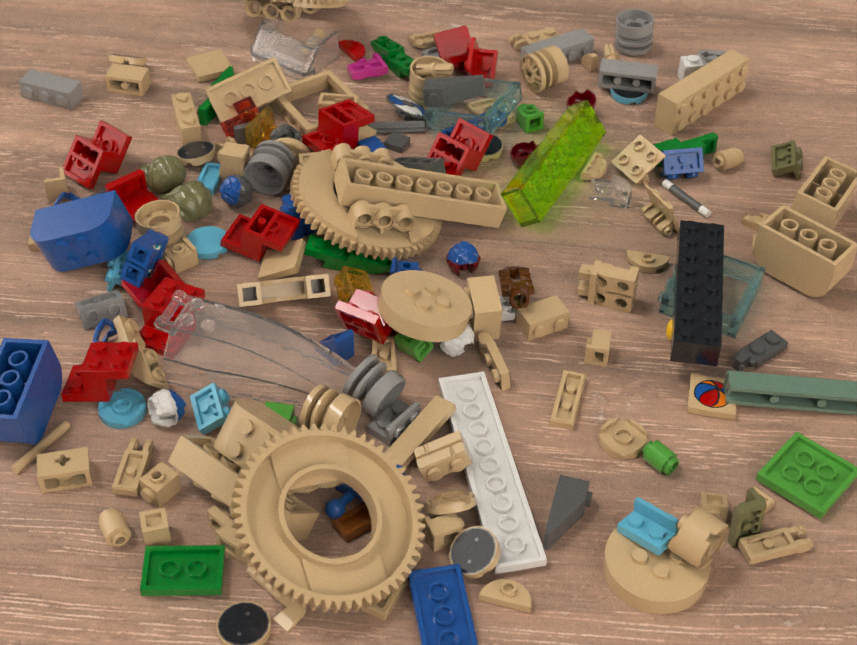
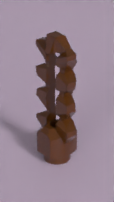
M508 266L499 270L502 297H509L510 305L513 309L527 308L530 299L529 295L534 294V286L529 268ZM519 273L520 281L511 283V277L512 279H517V274Z

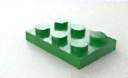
M225 545L146 546L140 584L141 596L222 595L226 554Z

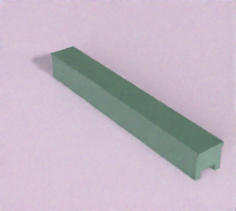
M727 370L723 383L726 404L857 415V381Z

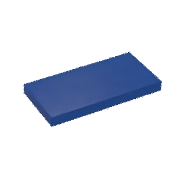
M460 564L412 570L408 576V582L421 645H478Z

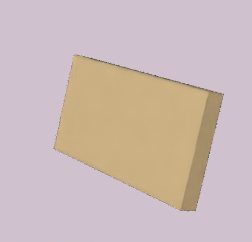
M275 56L204 89L222 125L292 93Z

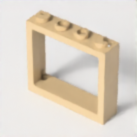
M327 70L289 83L292 93L271 102L270 105L287 124L297 129L303 136L317 131L318 122L311 125L290 103L291 101L328 88L334 94H355L331 70ZM359 99V105L370 112L368 106Z

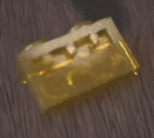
M266 106L245 127L246 142L250 148L255 149L259 143L270 140L272 131L279 127L274 125L273 108Z
M343 266L339 274H336L334 278L338 301L349 302L356 289L373 292L367 271Z

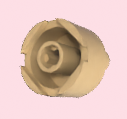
M696 506L690 516L684 514L679 520L677 528L680 530L669 542L668 549L694 567L703 570L713 560L709 556L714 551L718 552L725 542L729 532V528H727L729 525L702 507Z

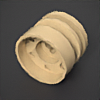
M555 45L526 54L520 61L522 78L526 86L534 93L565 83L568 79L569 67L567 60L560 48Z
M435 56L419 57L410 66L408 95L411 100L422 106H425L422 91L425 79L449 77V75L433 77L432 75L418 76L416 74V70H420V68H416L417 64L447 63Z
M169 200L151 201L140 207L135 214L140 237L147 233L149 229L161 232L169 237L166 246L168 248L182 242V238L186 236L180 209L175 202Z
M319 384L313 388L303 404L299 425L300 427L305 425L309 430L310 426L315 423L319 430L322 423H324L327 429L330 430L334 424L338 432L344 426L346 427L347 434L350 435L358 424L361 402L355 397L345 393L339 395L336 389H330L324 384Z

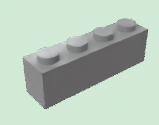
M583 28L521 47L520 61L526 54L555 45L563 52L567 62L582 58L586 54L593 53L595 39Z

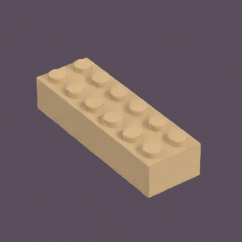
M731 49L658 94L654 126L672 136L690 123L695 122L701 116L706 115L715 107L717 108L726 100L731 99L737 93L742 92L746 85L745 79L749 70L750 58Z
M181 435L168 462L176 467L175 471L194 480L193 484L212 493L211 497L230 506L234 498L232 493L236 488L234 484L243 468L218 452L213 446L215 439L212 437ZM288 495L284 502V516L288 529L296 541L307 540L320 513L295 495Z

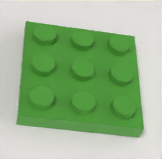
M796 432L757 473L756 480L819 519H822L856 480L857 466Z

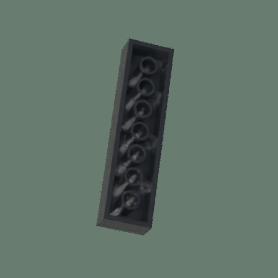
M680 220L676 250L670 361L716 367L718 365L722 345L724 225Z

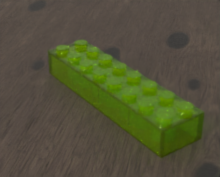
M588 100L571 105L566 109L502 191L501 196L521 227L536 224L543 220L606 134L604 125L598 119Z

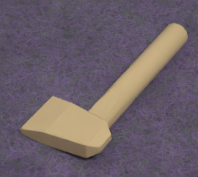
M254 567L247 568V574L286 607L273 620L288 633L306 614L307 606L305 605L302 608L301 603L295 601L293 604L290 603L288 596L282 599L280 597L281 592L278 590L272 592V586L269 583L262 584L263 578L261 575L257 577L254 575L256 572Z

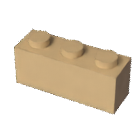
M180 92L171 95L173 115L182 146L190 142L202 140L201 128L191 93Z

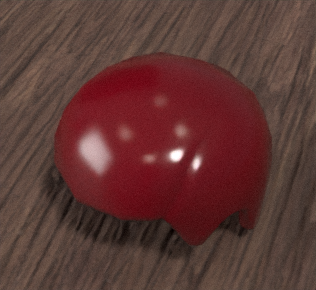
M588 89L583 93L575 91L572 96L568 97L566 107L572 116L585 118L593 113L597 99L595 94Z
M534 141L530 143H517L510 151L512 162L522 168L533 166L540 158L539 145H536Z

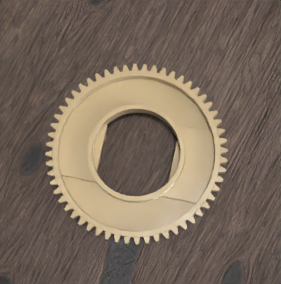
M245 0V11L251 17L258 16L269 20L278 19L292 22L297 20L302 12L312 14L319 11L320 8L343 7L352 0ZM254 3L258 5V12H255L253 9ZM271 7L276 9L275 15L271 13ZM288 10L294 11L293 18L289 16Z
M341 143L335 146L333 151L328 149L325 151L321 150L319 153L315 152L314 155L310 154L308 158L305 157L304 161L297 165L290 182V195H292L291 200L294 201L293 206L297 207L296 212L301 213L300 218L306 219L305 224H312L310 229H317V235L324 234V240L331 239L332 245L339 243L340 249L347 247V252L350 253L352 250H355L356 255L363 253L365 258L370 254L375 260L377 256L381 260H385L387 256L392 261L394 257H397V260H400L401 257L408 259L409 256L414 258L415 254L420 255L421 252H426V249H430L431 245L436 241L441 230V220L413 216L408 205L400 204L393 207L385 202L373 205L365 200L355 202L351 205L350 210L344 205H339L338 198L333 189L335 187L333 177L340 158L404 167L392 160L388 149L379 148L371 152L368 146H358L353 150L348 144Z
M314 423L310 426L309 430L305 425H302L299 431L295 427H292L289 433L283 430L280 436L277 434L273 435L271 441L265 440L263 446L259 445L255 453L252 452L234 484L236 488L232 493L234 498L230 504V507L234 509L230 513V517L235 519L231 527L237 529L233 536L240 539L237 548H243L242 558H248L250 561L247 565L248 568L254 567L256 570L254 575L256 577L261 575L263 578L262 584L269 583L272 586V592L276 590L281 592L280 597L282 599L288 596L290 603L293 604L295 601L301 603L302 608L306 604L311 605L312 611H315L321 605L323 613H326L330 606L333 613H337L341 607L344 613H348L351 606L355 611H358L362 605L368 608L372 602L377 604L382 598L386 599L390 592L394 593L398 586H401L411 574V570L417 564L415 561L420 557L419 551L423 547L421 541L425 534L421 532L425 528V524L421 523V521L424 519L425 514L419 513L423 508V504L416 503L420 498V494L412 493L417 486L408 485L412 478L411 475H402L406 468L396 467L400 460L395 459L391 461V451L383 454L384 446L382 444L375 448V439H371L367 443L365 442L366 435L362 434L357 438L356 430L354 429L349 435L344 426L338 432L334 424L328 430L326 425L322 423L318 430ZM344 483L361 496L369 510L371 517L370 539L367 546L357 554L333 559L321 557L301 546L291 534L284 516L285 498L294 492L306 493L314 491L319 487L333 488Z

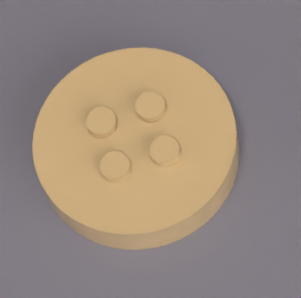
M407 270L394 273L385 279L379 294L377 308L382 319L397 332L421 341L444 342L457 338L465 331L472 311V304L466 292L453 281L431 272Z
M617 528L612 532L607 541L603 559L604 577L612 592L632 608L651 614L677 613L694 605L706 589L711 570V562L703 570H699L668 548L658 556L618 533Z

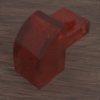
M248 96L233 103L237 116L219 123L225 136L234 138L233 126L252 121L256 132L260 126L261 117L251 96Z

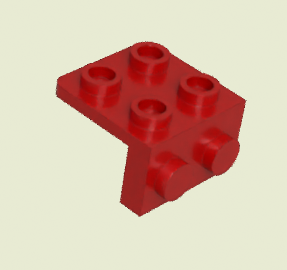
M460 26L434 34L433 37L439 57L447 63H452L454 70L461 68L469 56L467 54V44L471 42V37L467 26Z
M471 37V42L467 44V54L469 56L468 60H465L464 71L467 72V76L483 75L485 87L494 88L498 50L479 49L476 37Z
M141 169L104 185L105 192L116 191L132 217L133 224L136 223L135 214L140 207L151 201L159 200L147 189L145 172Z
M157 260L151 278H145L140 288L123 279L121 285L137 305L142 308L141 305L165 277L185 282L166 260Z

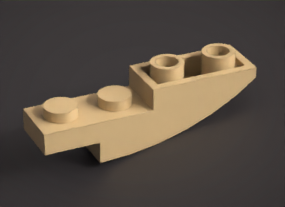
M118 315L113 320L119 336L116 342H138L139 352L131 373L140 381L150 386L167 390L169 386L166 381V374L158 360V354L153 349L145 348L146 344L140 335L139 326L136 321Z
M212 506L207 510L209 527L216 533L217 545H225L228 556L247 566L250 561L248 558H242L243 548H237L240 539L233 536L237 529L231 527L232 517H230L228 512H222L217 506Z

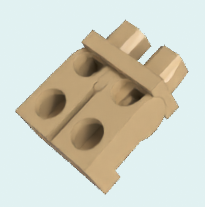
M596 260L593 266L582 264L578 278L589 280V282L580 280L577 294L587 296L588 304L594 305L596 303L600 306L631 313L636 300L640 268L631 266L630 270L614 267L609 263H602L599 260Z

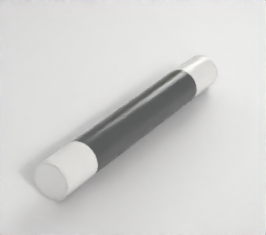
M669 180L663 181L662 186L704 217L708 218L711 215V211Z

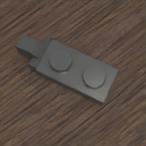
M770 330L741 348L737 352V356L734 357V365L732 367L737 371H742L749 365L758 368L784 351L788 346V342L773 330Z

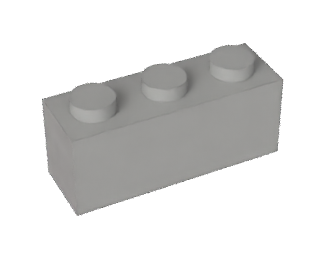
M602 58L598 87L654 94L658 65Z
M30 69L18 81L22 97L71 110L84 97L81 81Z

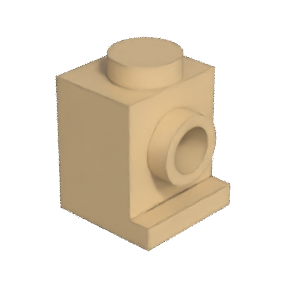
M186 236L182 238V242L166 248L162 257L177 274L199 264L197 248Z
M593 329L592 338L587 337L585 364L607 366L612 331Z
M455 513L438 515L433 519H430L429 516L424 517L423 524H425V528L423 529V534H425L433 552L450 547L455 537L465 530L463 519Z

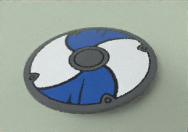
M388 94L386 96V100L397 109L396 113L403 120L408 121L411 117L420 119L428 117V112L413 100L397 94Z

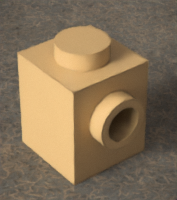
M162 461L139 479L142 498L148 503L152 502L159 508L182 490L179 473Z

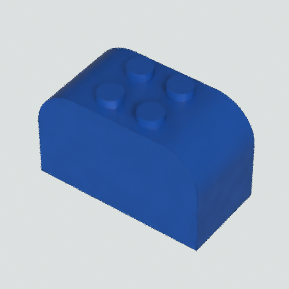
M114 190L35 210L30 236L50 266L55 271L65 272L108 262L119 257L130 244L134 221Z
M3 338L0 345V442L37 444L43 437L62 387L61 364L49 340Z

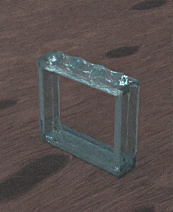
M484 79L485 94L477 97L497 98L496 102L484 115L448 112L455 103L446 106L429 107L424 112L427 130H446V132H452L458 119L461 118L493 134L522 100L521 83Z
M724 255L723 274L748 282L733 315L722 312V334L736 338L762 285L766 268ZM675 267L672 274L673 277H669L666 282V290H661L658 301L661 302L659 313L673 317Z

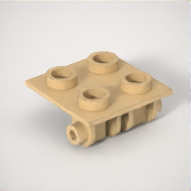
M640 134L611 163L635 184L646 185L649 182L648 173L666 155Z
M646 184L645 187L651 204L642 207V215L662 235L669 236L673 229L678 233V220L673 214V206L669 201H663L662 196L655 188L652 190Z

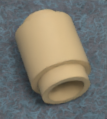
M735 147L718 151L714 154L713 164L719 171L738 167L744 160L743 152Z
M108 508L99 515L98 525L109 546H122L130 539L131 531L122 512L116 508Z

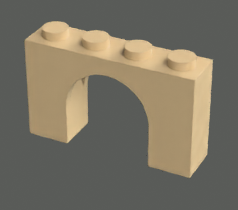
M328 273L236 284L239 307L331 296Z

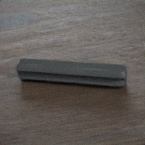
M425 121L373 122L368 124L369 127L377 130L376 134L392 133L393 131L397 133L425 132L426 129Z

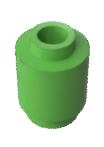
M659 440L649 441L642 450V453H644L643 460L661 474L670 475L680 463V460L676 458L677 454Z

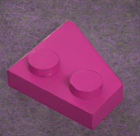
M378 53L372 54L373 58L368 61L366 58H363L358 62L347 65V72L352 80H363L366 77H380L383 74H388V66Z

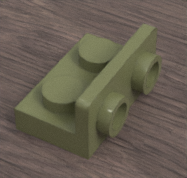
M795 140L771 146V171L773 176L785 175L794 171L796 179H801V171L804 170L801 160L803 153L801 147H797Z
M753 487L747 490L745 502L734 507L727 539L732 548L738 546L739 538L761 532L767 504L763 496L759 495Z

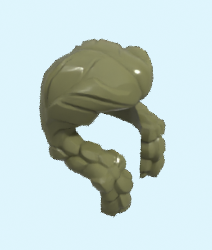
M171 155L157 157L151 164L145 163L140 167L145 172L147 188L159 194L169 190L172 191L174 188L183 185L187 174L182 162L177 157Z
M200 181L187 182L185 185L174 188L168 194L160 195L161 200H169L179 206L181 217L187 223L203 219L212 210L211 192Z

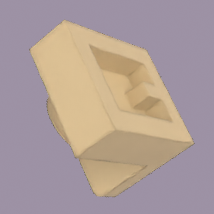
M701 491L700 506L726 523L728 514L727 494Z

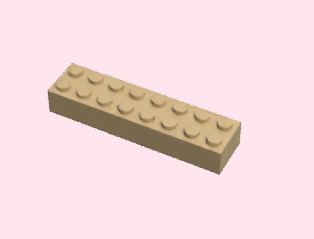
M343 157L340 158L333 177L339 205L351 207V205L360 200L368 201L373 205L385 202L393 207L405 204L410 207L413 216L494 228L499 227L507 211L499 183L494 181Z

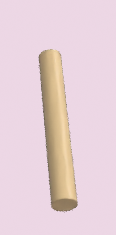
M64 420L11 466V470L18 474L37 457V454H41L70 429L71 425Z

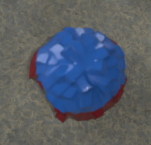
M467 241L454 244L446 255L448 267L458 276L460 275V269L465 271L468 269V265H471L470 273L476 271L481 260L476 248Z

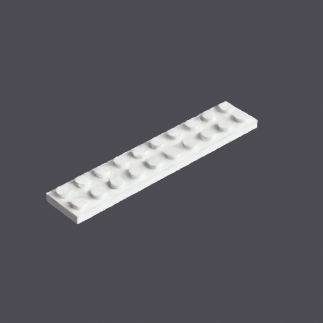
M485 372L438 378V386L442 398L456 405L457 410L449 418L452 432L458 430L461 432L473 464L466 466L464 472L469 489L476 497L475 509L480 525L489 529L496 536L501 547L500 558L494 568L495 574L546 566L547 558Z

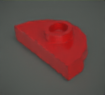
M354 40L338 41V47L354 62L364 58L365 47L360 42Z

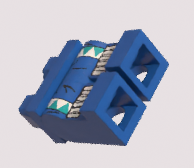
M149 229L147 233L134 240L126 258L128 260L125 261L119 278L140 288L145 278L153 273L157 260H162L169 237L161 232Z

